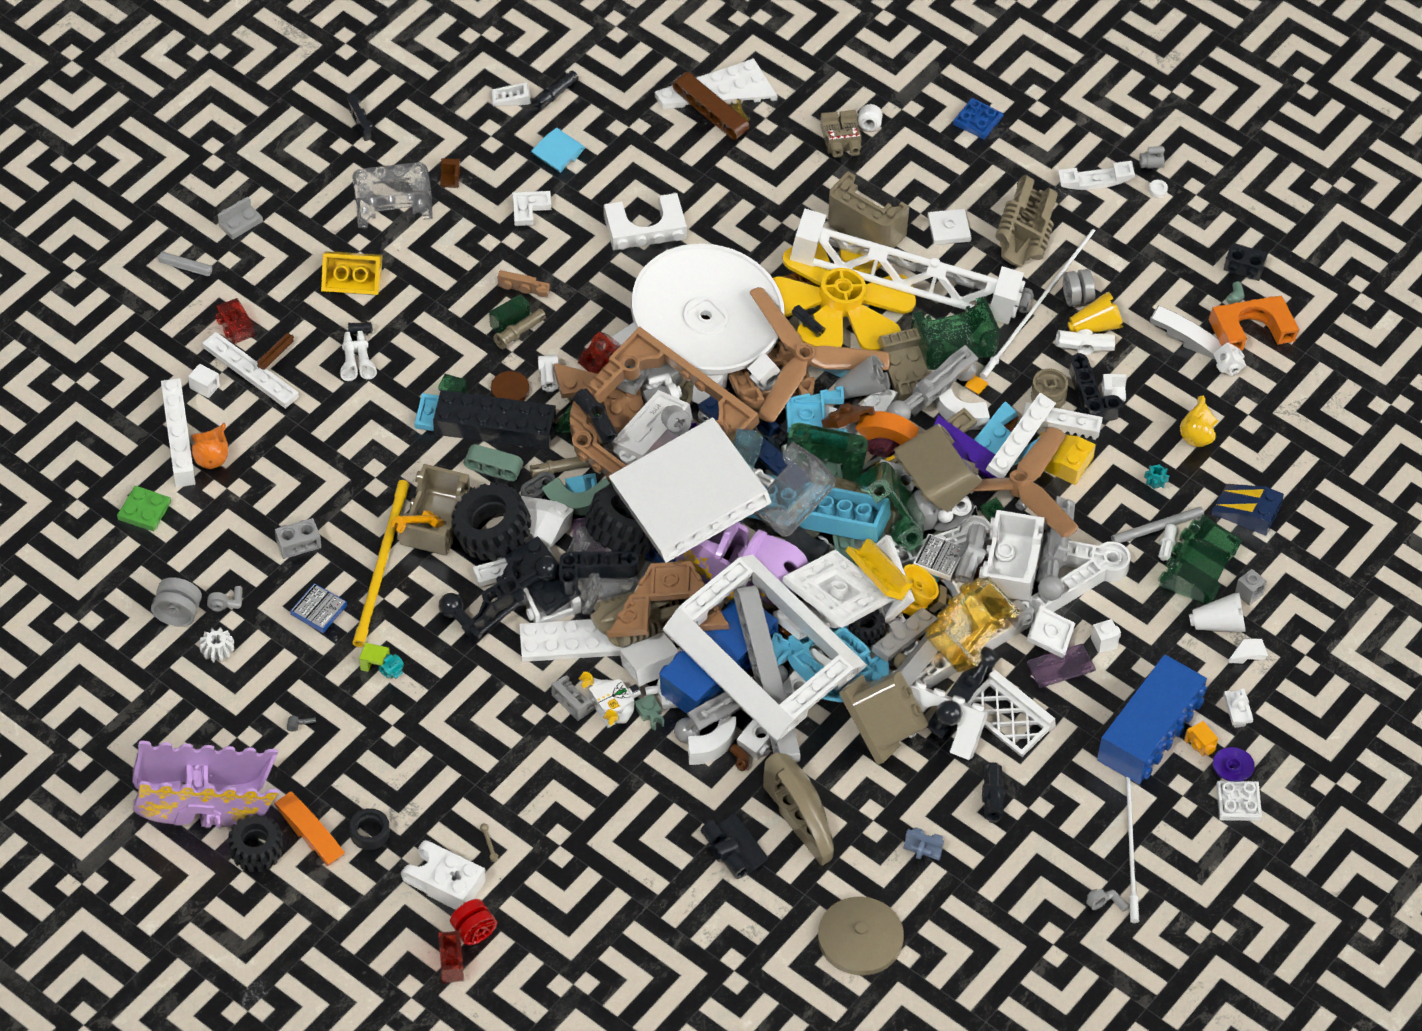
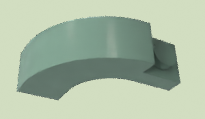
M557 477L545 485L542 490L551 501H557L574 509L573 515L582 516L587 514L595 493L612 485L605 478L585 492L574 493L567 490L562 481Z

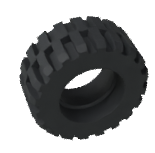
M481 484L478 488L470 489L468 494L465 493L461 497L462 500L458 501L455 505L456 510H453L451 516L453 532L464 551L474 558L479 557L480 560L504 558L510 552L516 551L519 545L522 546L525 542L524 538L529 535V528L531 527L530 513L520 494L513 487H509L506 484ZM498 513L505 514L496 526L485 530L478 529L480 523L487 517Z
M613 486L603 488L595 493L585 516L586 529L588 534L593 536L594 541L599 542L604 548L611 549V551H631L640 556L654 550V545Z

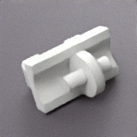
M1245 689L1224 691L1232 725L1236 728L1244 727L1246 723H1253V716Z

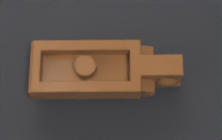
M500 270L498 273L499 287L507 290H518L526 294L533 293L540 297H548L550 291L549 283L536 281V277Z

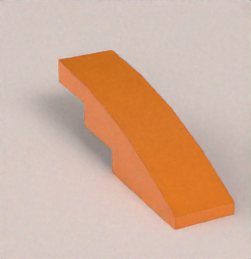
M292 791L274 803L298 837L301 836L313 852L316 851L327 867L345 854L333 836Z

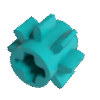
M1159 464L1150 465L1149 471H1145L1144 478L1147 479L1146 485H1150L1153 489L1164 488V484L1169 480V475H1167L1168 469H1164Z
M387 654L386 658L383 659L384 664L379 666V671L387 679L390 677L391 679H397L403 674L401 669H403L404 663L398 655L394 654L392 656V654Z

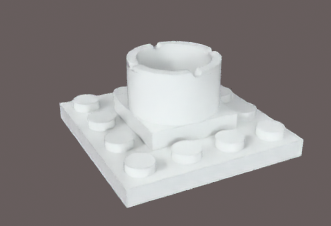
M836 550L785 575L782 580L784 585L830 621V628H844L894 599L885 596L862 569Z

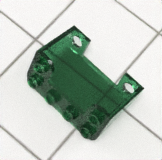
M794 423L790 427L785 456L799 468L803 466L805 457L842 464L843 478L860 484L868 441L864 436L805 423Z
M880 462L854 480L858 488L864 493H869L876 504L888 496L902 518L896 521L890 528V535L897 546L907 552H911L922 543L925 524L924 514L889 463ZM882 487L884 492L881 495H875L874 491Z
M1201 515L1197 520L1193 519L1188 528L1185 527L1179 536L1181 541L1177 542L1172 550L1174 555L1166 562L1165 567L1167 569L1162 572L1158 581L1160 582L1159 586L1208 604L1215 599L1221 583L1218 582L1226 563L1236 555L1242 539L1208 517Z

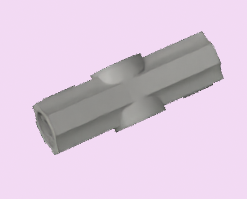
M981 524L969 526L966 541L959 551L961 559L955 577L957 578L956 580L962 583L969 584L973 581L977 566L982 562L986 553L983 545L987 531Z

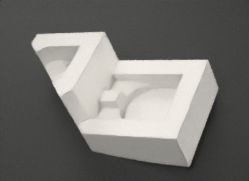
M1244 639L1228 662L1244 664L1247 659L1265 660L1268 654L1263 640Z

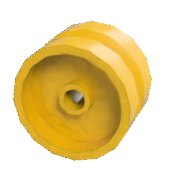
M908 564L903 569L906 577L913 584L910 589L915 601L902 612L912 616L922 607L926 609L938 597L939 587L935 578L927 570L915 564Z

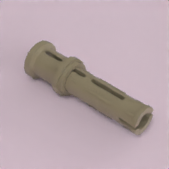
M538 309L517 324L509 325L503 332L496 333L494 335L496 345L504 349L510 342L517 341L522 333L546 319V316H544L546 315L542 309Z

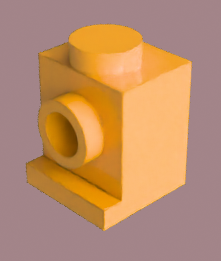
M1202 721L1187 729L1184 741L1186 743L1190 742L1192 748L1203 757L1211 755L1216 750L1218 737Z

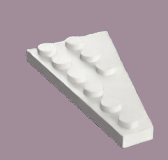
M754 59L697 77L700 82L727 104L742 103L743 100H754V102H761V99L769 98L771 101L777 100V94ZM672 86L655 91V98L662 109L682 108L689 105L686 100L674 91Z

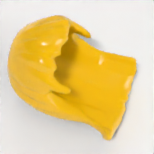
M1204 396L1198 397L1197 405L1185 416L1180 424L1182 438L1187 444L1194 447L1209 445L1215 440L1216 436L1213 427L1218 423V420L1213 416L1211 410L1208 409Z

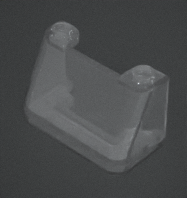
M794 442L783 453V460L787 467L766 489L772 503L753 513L783 537H787L795 531L833 489L836 483L834 475L818 457Z

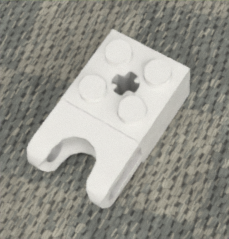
M426 840L420 844L418 849L420 857L428 863L420 867L409 864L401 872L404 882L455 910L467 901L474 899L485 883V868Z

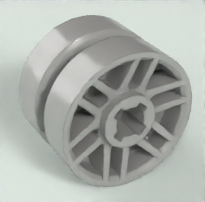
M1089 269L1078 270L1077 273L1075 271L1064 272L1063 291L1068 306L1080 305L1081 302L1082 304H1089L1095 300V285Z

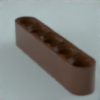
M686 71L672 82V87L677 94L731 139L737 140L750 128L749 123L744 117L691 73Z

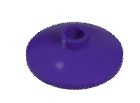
M1224 748L1213 759L1215 772L1227 781L1241 782L1248 779L1254 772L1255 764L1253 758L1249 753L1240 748Z

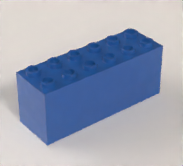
M732 598L728 606L721 611L730 628L704 632L748 673L752 667L735 600ZM764 610L772 640L774 632L779 634L778 619ZM684 650L682 652L679 651L674 656L673 661L669 665L663 666L659 673L661 695L685 713L725 692Z
M1164 654L1102 736L1097 761L1130 778V780L1139 785L1144 778L1148 779L1153 771L1152 767L1161 762L1163 752L1165 750L1169 751L1175 736L1179 737L1184 729L1183 725L1190 723L1195 709L1199 710L1203 705L1205 699L1202 697L1207 691L1205 686L1207 678Z

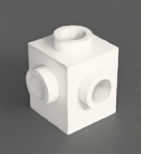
M1228 342L1213 353L1217 361L1216 366L1221 373L1233 376L1246 366L1242 351Z

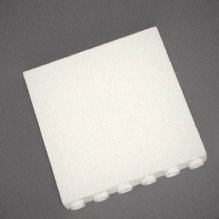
M713 417L609 476L615 491L665 563L772 503L766 488Z

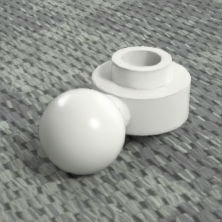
M965 496L960 501L964 502V504L961 506L955 505L948 513L941 508L938 512L939 521L949 523L953 519L954 514L958 516L968 514L972 507L969 497Z

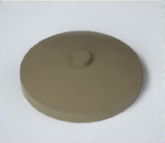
M850 897L832 905L824 913L819 924L818 943L822 954L830 964L848 974L871 975L885 970L895 962L903 946L904 933L899 917L889 906L873 898Z

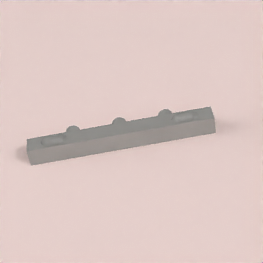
M960 602L949 606L895 671H901L908 686H911L967 617L968 612Z

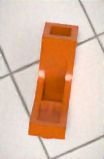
M875 411V414L871 416L859 415L860 420L857 421L855 428L865 440L887 438L900 445L917 436L919 430L908 419L884 411Z

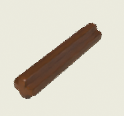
M286 333L257 361V367L265 370L294 342L293 334Z

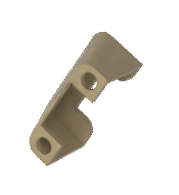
M936 424L894 448V457L904 464L903 470L913 477L912 483L922 490L921 496L928 503L931 501L938 510L942 508L948 513L978 486L982 479L975 469L963 461L952 445L955 441L948 431L940 424Z

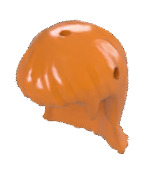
M222 423V425L213 430L191 435L195 443L192 445V456L201 467L213 469L223 465L226 461L228 443L224 435L225 423Z

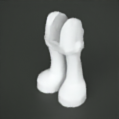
M357 331V341H352L350 332H345L342 349L345 351L346 360L341 367L340 375L345 381H352L358 375L354 353L359 355V372L362 378L372 379L377 374L375 364L368 358V342L362 331Z

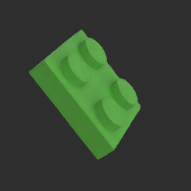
M134 486L117 514L118 520L154 532L171 503V497Z

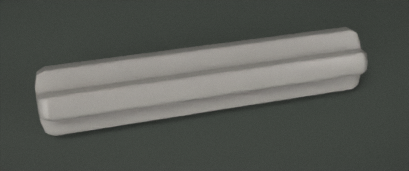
M161 252L158 257L160 263L205 276H210L213 271L211 265L166 252Z

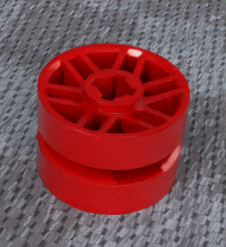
M472 899L454 911L450 918V924L466 945H474L486 939L497 926V920L488 911V908L481 899Z

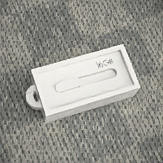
M658 390L622 429L618 437L612 441L615 456L625 465H629L677 438L679 435L671 433L662 423L661 413L667 406L676 405L681 407L690 416L692 421L690 404Z

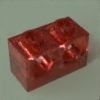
M599 331L592 338L589 347L582 352L578 364L588 372L598 374L609 363V357L621 344L609 334Z

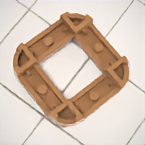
M777 342V348H773L767 354L777 367H784L792 360L794 355L782 342ZM747 368L728 373V379L737 398L754 411H759L770 390L760 391L759 387H755L752 379L749 377L750 371ZM807 369L805 377L791 397L808 393L813 395L815 379L810 377Z

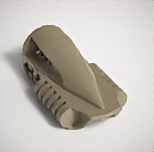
M1027 175L1019 179L1013 200L1006 202L1004 213L995 235L996 239L1000 241L1002 248L1001 257L1018 267H1022L1030 258L1034 260L1043 259L1054 226L1050 217L1058 192L1047 188L1045 191L1033 189L1034 179Z
M635 591L595 603V612L591 614V620L594 626L602 634L606 635L607 638V630L612 628L618 619V613L624 609V604ZM679 599L651 601L649 635L611 637L608 639L615 646L625 647L655 636L662 632L663 627L682 604H679ZM680 599V601L682 602V604H683L686 600H688V599Z

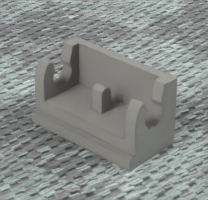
M566 675L552 683V696L579 721L595 710V705L591 699L587 700L572 685V682L569 680L570 678Z

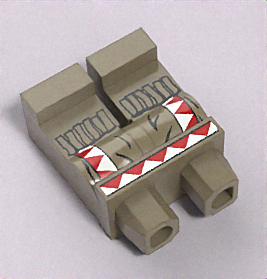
M856 110L840 111L839 116L838 112L821 113L820 127L828 153H832L834 158L841 157L844 151H849L852 156L859 155L861 150V133L858 127Z

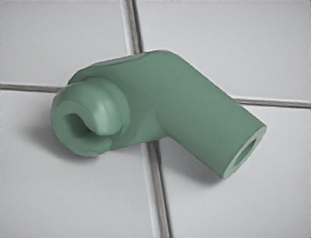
M1234 282L1232 284L1233 292L1226 297L1228 304L1240 302L1244 299L1241 282Z

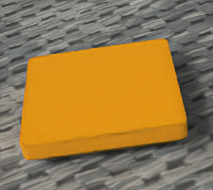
M975 375L973 379L965 384V387L979 395L986 388L988 382Z

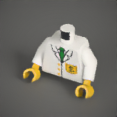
M583 672L579 677V680L583 681L581 686L583 688L590 687L589 699L593 701L596 711L606 726L609 728L615 723H626L634 711V698L641 695L637 684L626 688L620 679L600 680L593 678L588 672Z

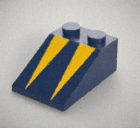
M1226 484L1211 514L1266 536L1281 508L1284 494L1265 486Z

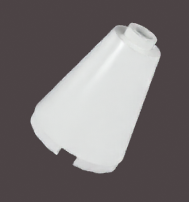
M1233 593L1193 609V614H1189L1191 626H1195L1196 630L1245 632L1239 593Z

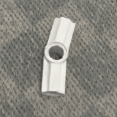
M1088 329L1078 332L1058 330L1055 344L1057 347L1077 349L1078 353L1088 355L1094 351H1114L1115 335L1093 334Z

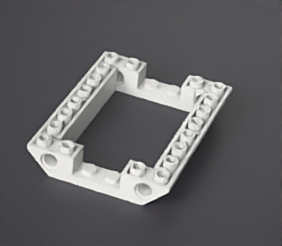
M753 554L739 557L680 605L663 627V631L776 742L807 717L808 710L833 688L838 691L867 666ZM750 580L832 659L831 662L780 705L699 627L707 619L709 610L734 591V589L746 587Z

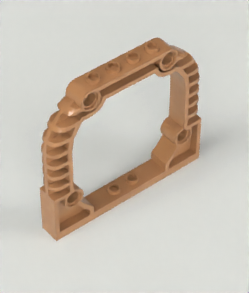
M640 326L609 357V363L585 387L599 403H602L624 379L635 380L640 376L641 370L660 368L664 363H667L678 371L684 380H690L699 391H705L718 401L719 418L716 422L735 448L759 423L757 412ZM573 402L570 411V425L573 433L574 451L582 462H588L596 473H602L611 483L609 476L626 467V465L599 445L596 431L589 426V418ZM581 442H587L585 445H579Z

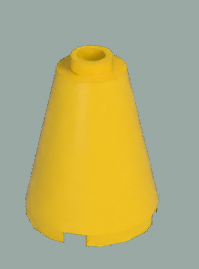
M1110 292L1103 294L1069 318L1070 322L1067 323L1070 332L1088 329L1095 333L1122 328L1121 315L1117 305L1110 301L1113 299Z

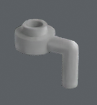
M241 586L234 588V600L228 599L227 595L220 592L208 595L207 606L213 611H222L227 607L239 609L242 605Z
M1094 889L1087 896V904L1092 910L1101 908L1110 899L1123 912L1129 908V905L1115 890L1105 892L1103 889Z

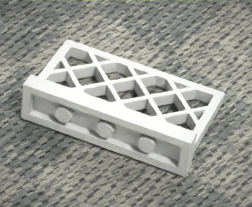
M995 669L989 674V678L975 691L968 704H972L973 702L982 701L984 706V701H996L997 709H988L987 711H989L988 714H997V722L988 723L985 721L984 727L1021 757L1047 732H1051L1056 727L1055 718ZM990 686L996 691V696L984 697V691ZM1008 700L1011 703V708L999 709V701ZM1022 712L1026 715V721H1014V713ZM1011 713L1012 721L1000 722L999 714ZM1027 725V734H1015L1014 726ZM1029 725H1038L1042 730L1039 733L1029 734ZM1012 726V735H1003L1000 732V727ZM1027 738L1028 744L1023 749L1015 745V739Z

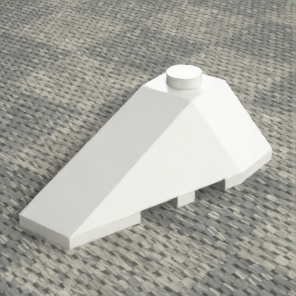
M521 496L531 516L529 536L532 538L538 536L545 545L552 547L571 528L574 509L557 501Z

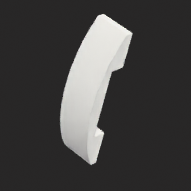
M1132 161L1113 163V168L1077 172V168L1058 170L1061 187L1077 190L1111 187L1135 177Z

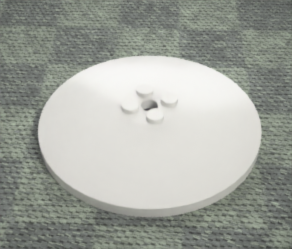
M689 244L675 247L659 254L642 269L633 287L631 313L636 329L640 326L702 373L725 374L748 368L763 353L767 355L779 339L750 295V291L757 287L764 288L783 314L784 304L780 290L773 278L750 257L724 246ZM701 315H708L710 319L705 320Z

